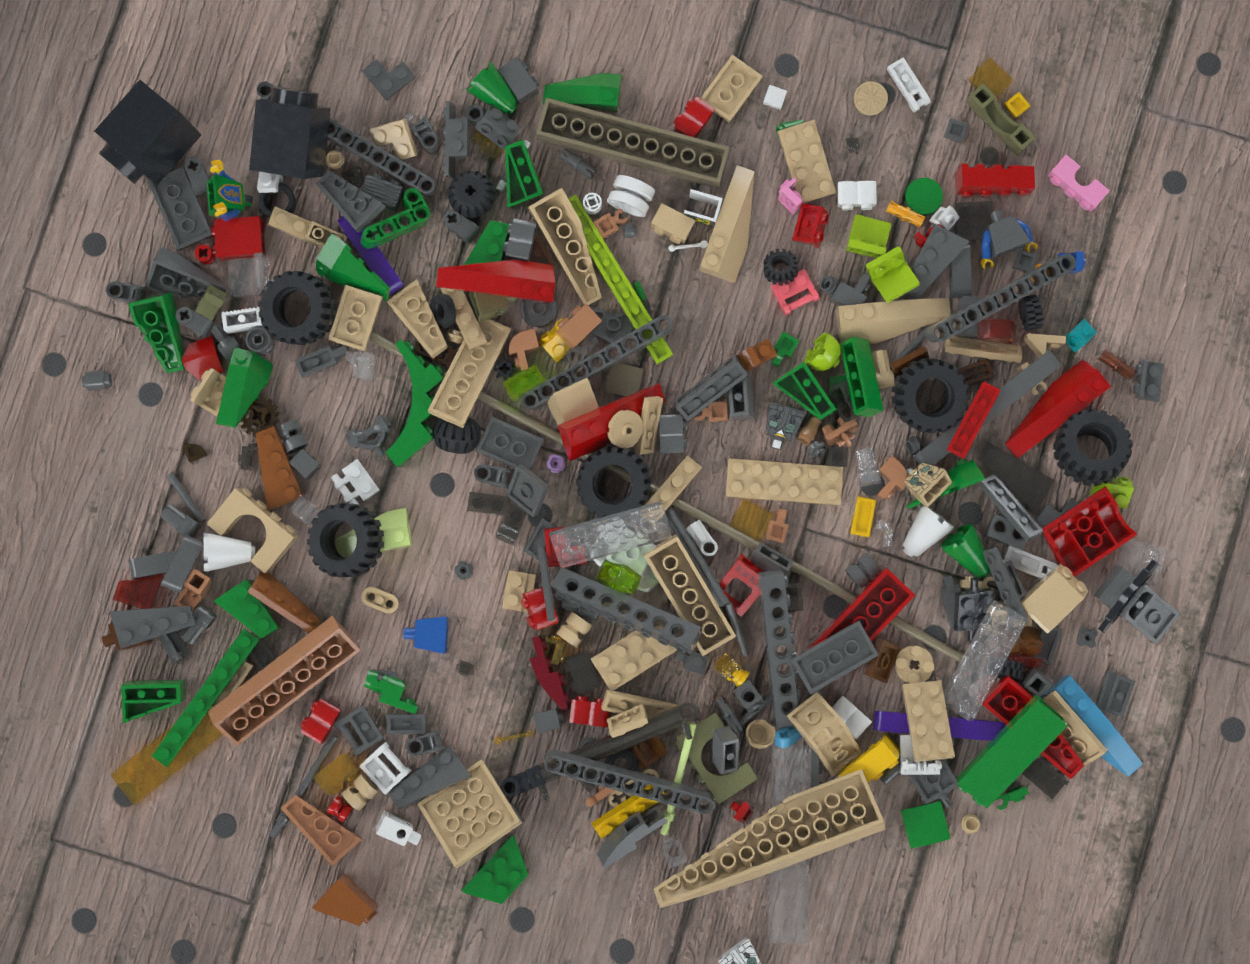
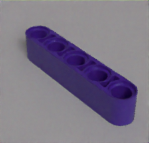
M344 216L337 220L367 266L390 288L389 295L403 287V283L378 246L373 249H366L361 245L360 239L364 229L358 233Z

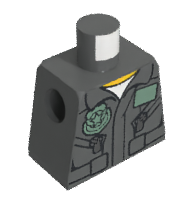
M770 402L765 432L766 435L773 437L770 447L781 450L784 440L791 442L806 412Z

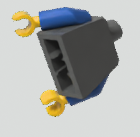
M1001 210L992 212L990 216L993 223L988 225L983 234L981 245L983 259L980 261V265L985 269V263L989 262V266L993 268L994 263L990 259L991 257L995 259L1021 248L1031 253L1029 249L1031 245L1036 250L1038 245L1032 242L1033 236L1030 227L1014 216L1004 219Z

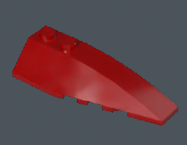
M507 260L440 267L437 271L436 287L551 303L554 298L555 277L553 265L522 260Z
M1082 359L1052 382L1033 409L1027 414L1026 418L1006 441V447L1016 459L1064 424L1072 414L1078 413L1111 387L1097 369Z
M657 383L557 425L568 460H575L609 444L611 441L608 438L610 429L608 426L612 417L617 412L631 410L641 418L644 397L659 396L665 402L661 384Z
M1008 675L995 682L981 696V702L984 707L1007 725L1033 696ZM1062 733L1041 753L1042 756L1070 779L1084 767L1083 762Z

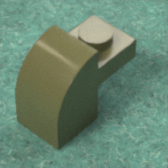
M209 285L199 301L195 312L213 321L217 311L223 305V300L227 294Z

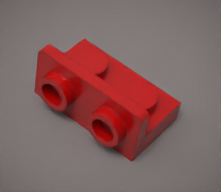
M802 203L792 240L794 242L812 244L815 248H819L820 243L824 239V229L829 221V212L822 206Z

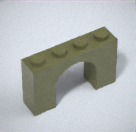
M716 712L697 723L687 763L691 769H697L699 774L696 777L702 786L704 784L707 785L713 802L717 801L720 804L758 778L747 761L738 766V771L726 774L711 773L703 766L701 752L704 745L713 738L714 729L725 727ZM687 730L676 737L678 741L675 744L680 752H682Z

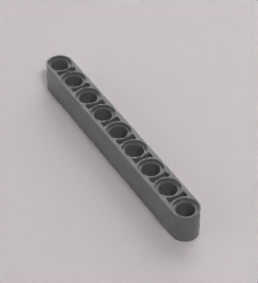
M1070 254L1055 257L933 324L927 329L926 338L932 343L949 339L1072 271L1076 266L1075 258ZM1062 260L1065 262V268L1062 266ZM1047 269L1050 272V276H1048L1046 273ZM1031 277L1034 279V285L1031 283ZM1015 286L1019 289L1018 294L1015 292ZM1000 294L1003 296V302L999 300ZM984 303L987 305V311L983 308ZM968 311H969V312L971 313V315H972L971 320L968 319V316H967ZM952 320L956 324L955 329H953L951 325ZM936 329L940 332L939 338L935 334Z
M666 315L657 317L526 392L522 396L523 406L530 410H536L544 406L553 393L585 378L589 380L670 334L674 329L673 321ZM662 321H669L670 324L667 329H660ZM646 330L653 332L650 339L643 338V333ZM634 339L636 341L635 347L628 349L626 346L627 341ZM611 350H619L617 358L610 357ZM597 358H601V367L594 368V360ZM585 368V376L578 377L577 370ZM564 377L569 379V384L566 387L560 385V381ZM546 387H551L552 394L546 397L544 395V389ZM531 396L536 398L533 406H529L527 403L528 398Z
M1050 350L1000 388L1001 391L981 428L1061 366ZM962 419L954 427H950L913 456L919 465L925 463L933 466L950 453L946 449Z
M549 750L545 755V768L551 773L701 814H708L714 808L712 795L705 790L559 750ZM556 758L558 763L551 764L548 760ZM574 763L577 765V768L570 769L567 766ZM592 768L596 770V773L588 774L586 771ZM607 774H614L615 778L610 780L605 776ZM627 779L634 780V783L627 785L624 783V781ZM646 784H651L653 786L649 790L643 788ZM666 789L672 791L669 795L662 793ZM685 794L691 796L688 800L681 799ZM702 800L709 801L707 805L700 804Z

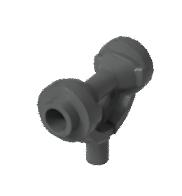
M381 414L377 416L374 424L363 431L356 429L348 431L346 439L351 447L355 446L356 449L359 447L365 450L374 448L378 458L385 455L381 444L385 442L392 424L387 416L383 417ZM378 433L375 439L365 440L366 437Z

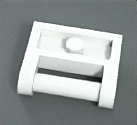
M386 742L360 765V768L385 795L412 771L388 748L389 745ZM382 753L401 772L398 776L379 758Z

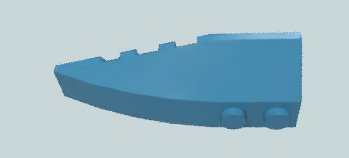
M1064 675L1040 696L1043 699L1056 690L1106 747L1107 752L1101 758L1129 777L1143 764L1120 733L1071 676Z

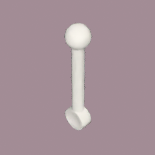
M703 240L701 243L678 246L671 244L668 249L673 252L676 249L706 248L708 243Z

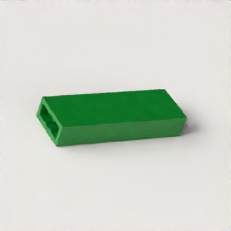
M1036 694L957 776L958 788L962 792H968L973 796L972 799L976 804L988 808L1068 726L1066 719Z

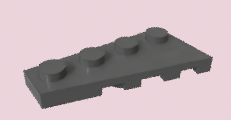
M330 170L316 182L317 186L358 233L386 207L382 202L374 199Z
M934 224L911 268L919 280L920 286L904 295L911 299H918L969 243V240Z
M191 606L109 611L120 649L197 625Z
M449 745L389 791L388 795L398 809H403L423 800L426 796L434 795L444 788L452 787L464 779H470L472 776Z

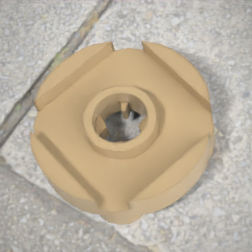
M907 646L898 652L894 665L897 676L907 683L925 682L934 670L931 654L920 646ZM911 660L919 662L917 670L909 668Z

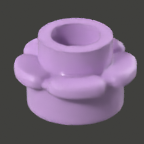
M553 454L546 463L547 468L553 473H558L565 468V460L561 455Z

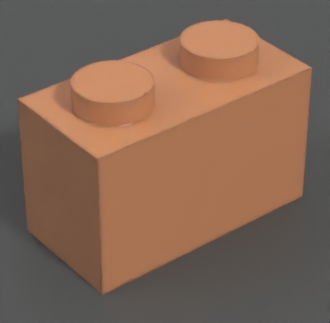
M587 304L575 307L571 311L573 315L569 319L565 317L557 325L559 328L555 332L570 348L580 343L602 321Z

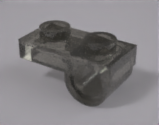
M510 503L504 520L496 534V539L514 546L527 512L521 507Z

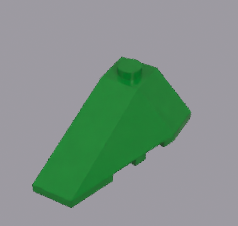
M331 234L316 258L315 270L318 274L337 284L348 285L382 296L383 301H388L390 288L375 272H369L363 264L364 261L361 258L357 260L350 253L352 249L346 243Z
M172 292L128 303L134 324L140 328L145 336L143 338L147 343L149 342L155 351L154 355L165 372L171 373L185 370L182 361L183 348L180 327L176 319L177 308Z
M234 348L216 420L217 425L237 427L248 412L250 405L253 401H256L261 390L269 383L273 364L254 351Z
M965 458L955 462L957 466L947 472L953 483L939 497L985 480L984 475L974 460L967 461ZM915 498L906 505V509L908 510L922 503Z

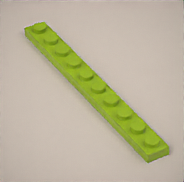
M575 194L568 198L581 221L592 260L634 329L636 330L652 321L650 315L577 195ZM646 330L643 333V338L650 339L653 332ZM664 338L646 347L656 365L673 356Z

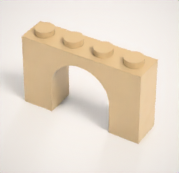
M244 487L235 488L208 521L207 525L220 536H225L243 516L253 515L258 517L266 528V540L251 559V562L262 572H271L298 539V536L295 534L296 531L289 525L285 526L276 513H270L263 502L252 498V493Z

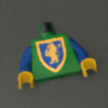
M218 159L211 161L213 167L210 168V171L214 175L206 182L208 210L210 216H220L224 221H229L237 217L245 206L251 207L253 197L244 195L242 183L235 181L223 170L222 161Z

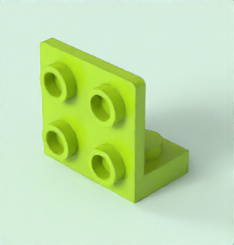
M856 214L845 251L875 259L884 255L887 250L886 244L891 223Z
M899 246L866 264L870 279L886 303L920 286L919 280L906 263L903 251Z

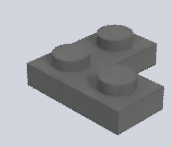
M376 59L362 70L386 101L415 79V75L404 62L388 73Z

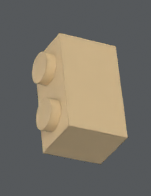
M662 203L651 222V228H653L655 233L661 236L663 234L669 236L670 240L676 244H680V242L685 244L695 225L694 219Z

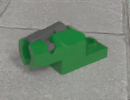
M379 669L369 670L364 687L377 694L381 693L379 702L413 714L418 713L420 706L416 705L417 701L405 698V701L402 700L407 685L399 679L397 672Z

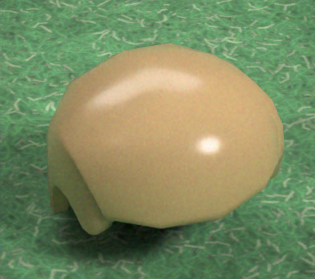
M754 720L748 724L745 730L746 741L756 749H764L773 744L775 740L776 729L767 720Z

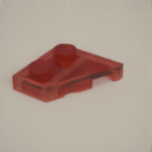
M158 574L152 577L119 581L112 600L141 609H152L163 576Z
M1004 651L996 654V658L1020 662L1028 669L1031 667H1042L1043 659L1034 658L1031 655H1017Z

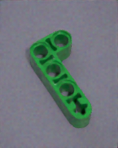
M415 188L406 190L402 199L405 211L365 228L360 239L361 245L366 249H373L426 225L430 217V210L419 190ZM407 197H413L416 202L409 201ZM421 213L425 218L421 219L416 214ZM399 221H406L408 226L401 225ZM383 228L390 229L391 233H385Z

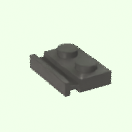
M1107 671L1095 705L1100 710L1123 718L1135 681Z

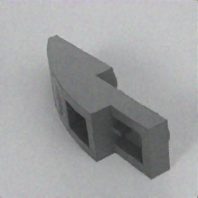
M658 805L643 815L637 811L610 834L597 853L604 868H607L638 848L635 842L668 822Z

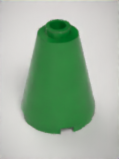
M490 62L487 64L490 68H483L470 83L472 88L467 87L465 90L488 105L492 104L504 114L507 112L511 114L518 107L516 104L518 100L494 64Z
M965 524L957 528L959 532L956 534H949L941 543V547L945 553L974 576L986 577L991 571L985 561L984 547L972 524Z

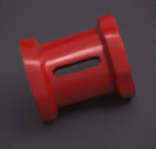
M202 244L195 249V257L202 264L210 265L215 261L216 258L213 250L209 246ZM204 252L208 254L206 258L202 255Z

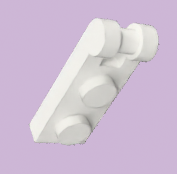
M904 57L887 67V71L914 113L920 110L919 107L931 103L929 96ZM918 94L920 99L915 100L913 96Z
M1008 546L1003 562L1012 560L1016 570L1039 579H1043L1058 566V564L1012 546ZM1043 566L1048 568L1046 574L1041 573Z

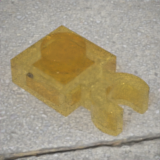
M727 654L720 657L713 668L726 678L728 676L730 679H734L733 673L736 670H741L737 662Z

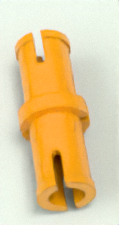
M892 200L886 212L901 218V221L910 222L919 228L925 219V216L910 210L911 208L901 206Z

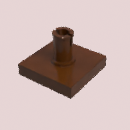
M877 638L874 648L878 656L868 661L864 675L887 684L900 647Z

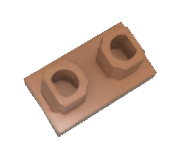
M844 414L837 420L841 427L835 430L831 424H828L822 428L826 444L829 448L835 444L839 447L844 444L848 448L852 446L851 440L855 438L854 433L858 431L857 422L855 419L851 420Z

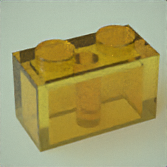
M344 752L313 776V778L326 795L331 793L335 795L343 789L342 784L346 781L351 783L358 777L357 772L361 769L351 756Z

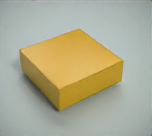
M1020 92L1003 104L1014 119L1031 107Z

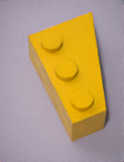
M885 732L881 740L876 744L872 743L867 751L841 770L838 777L862 769L867 783L872 779L876 781L884 774L883 771L886 768L892 769L898 764L900 746L888 732Z

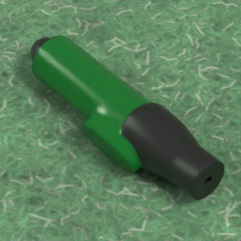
M635 279L633 281L634 289L648 314H651L650 303L640 281Z

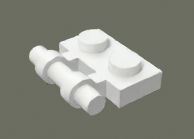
M358 459L342 469L346 475L343 479L338 474L331 477L335 483V488L341 491L347 504H358L356 498L359 496L363 501H366L380 491ZM349 482L355 488V491L352 493L346 487V484Z

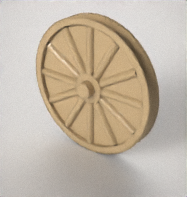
M865 82L855 91L854 104L862 114L869 116L877 115L887 105V92L877 82Z

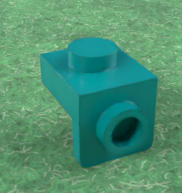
M1083 319L1066 335V344L1074 352H1077L1097 331Z

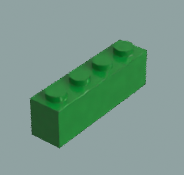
M852 337L840 343L854 415L870 418L884 411L869 340Z

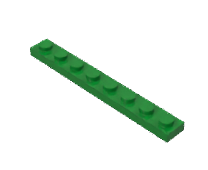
M243 628L151 757L165 767L171 765L208 711L259 643L260 639Z

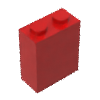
M260 216L233 218L229 221H224L223 219L214 220V226L211 227L212 236L215 237L213 254L220 261L266 257L263 220Z

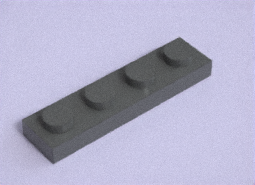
M995 474L979 483L980 488L1026 542L1043 533V529Z

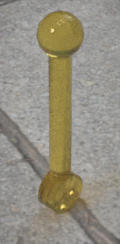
M528 730L525 733L501 738L498 736L494 738V743L500 744L502 741L525 736L532 737L534 732Z

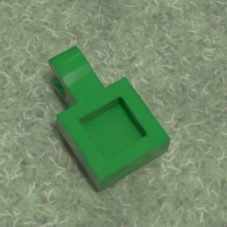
M783 331L774 346L777 356L771 364L778 367L784 356L790 358L799 340Z
M1020 785L1001 794L996 799H1002V804L997 806V809H1005L1009 801L1019 802L1025 799L1024 796L1029 794L1027 787Z

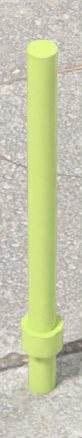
M691 722L688 725L674 782L679 784L682 783L697 725ZM668 805L667 810H664L663 814L668 822L662 825L661 834L668 835L671 822L674 821L676 814L674 812L675 806Z

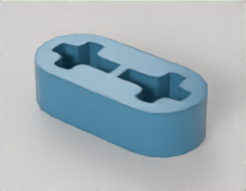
M794 726L782 727L775 733V745L781 748H788L802 736Z

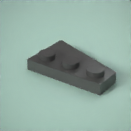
M591 308L602 320L589 333L592 336L610 345L633 331L634 327L626 315Z

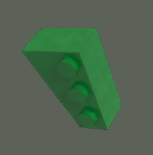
M521 140L505 146L507 208L544 195L525 141Z
M245 579L214 600L215 603L261 639H266L282 628L269 607L247 592L253 584L251 580Z

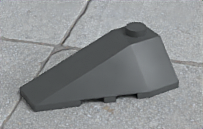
M162 247L159 248L153 260L145 284V288L159 294L172 292V294L180 295L181 298L191 296L197 297L199 300H201L209 285L225 293L228 287L181 255Z

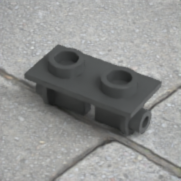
M177 631L158 637L173 664L190 655Z

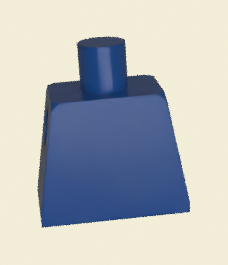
M448 617L420 619L415 621V628L404 627L403 638L414 639L415 648L447 654Z

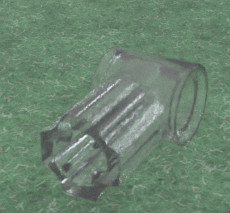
M873 448L856 450L860 486L866 487L880 484V473L875 464Z

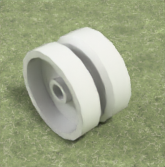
M617 175L613 184L616 190L610 192L607 202L618 210L623 209V212L627 214L645 217L649 209L646 202L652 201L655 190L638 179Z

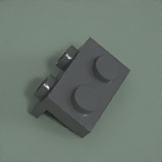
M492 104L486 109L483 117L475 126V129L503 150H505V146L510 145L515 140L521 128L514 120L510 119Z

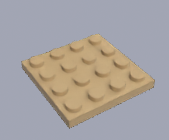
M482 759L467 769L472 778L464 779L452 787L444 788L418 803L419 808L455 868H459L522 823Z

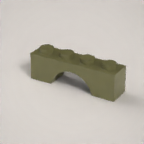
M984 83L970 94L966 100V103L1016 156L1024 151L1036 138L1023 124L1013 121L1005 114L999 106L996 96Z

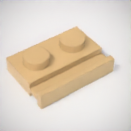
M509 570L502 608L528 613L521 603L522 593L534 589L536 575Z

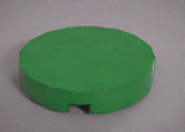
M926 177L912 181L905 192L907 207L922 216L936 212L943 200V191L940 185L933 179Z

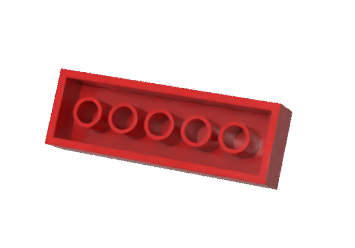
M884 567L806 650L857 621H860L870 641H872L916 595L887 567Z

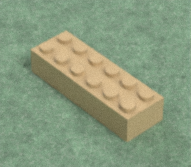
M676 534L643 553L644 558L679 617L701 627V637L696 646L702 656L736 637Z

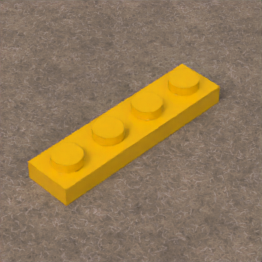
M650 784V785H648L647 787H645L644 789L649 790V789H651L653 786ZM633 795L591 822V824L602 839L637 811L641 814L658 802Z

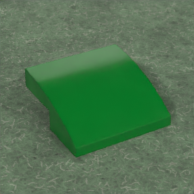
M941 800L901 810L911 849L951 839Z

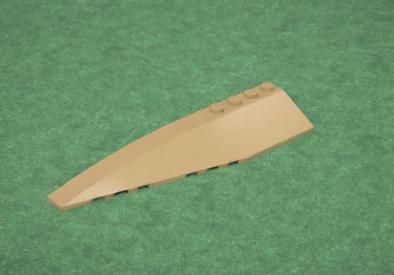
M862 769L787 797L781 804L768 810V813L752 821L749 826L740 829L715 846V849L702 855L699 860L686 866L683 871L677 875L674 874L655 887L654 892L660 908L755 879L885 830L883 817Z

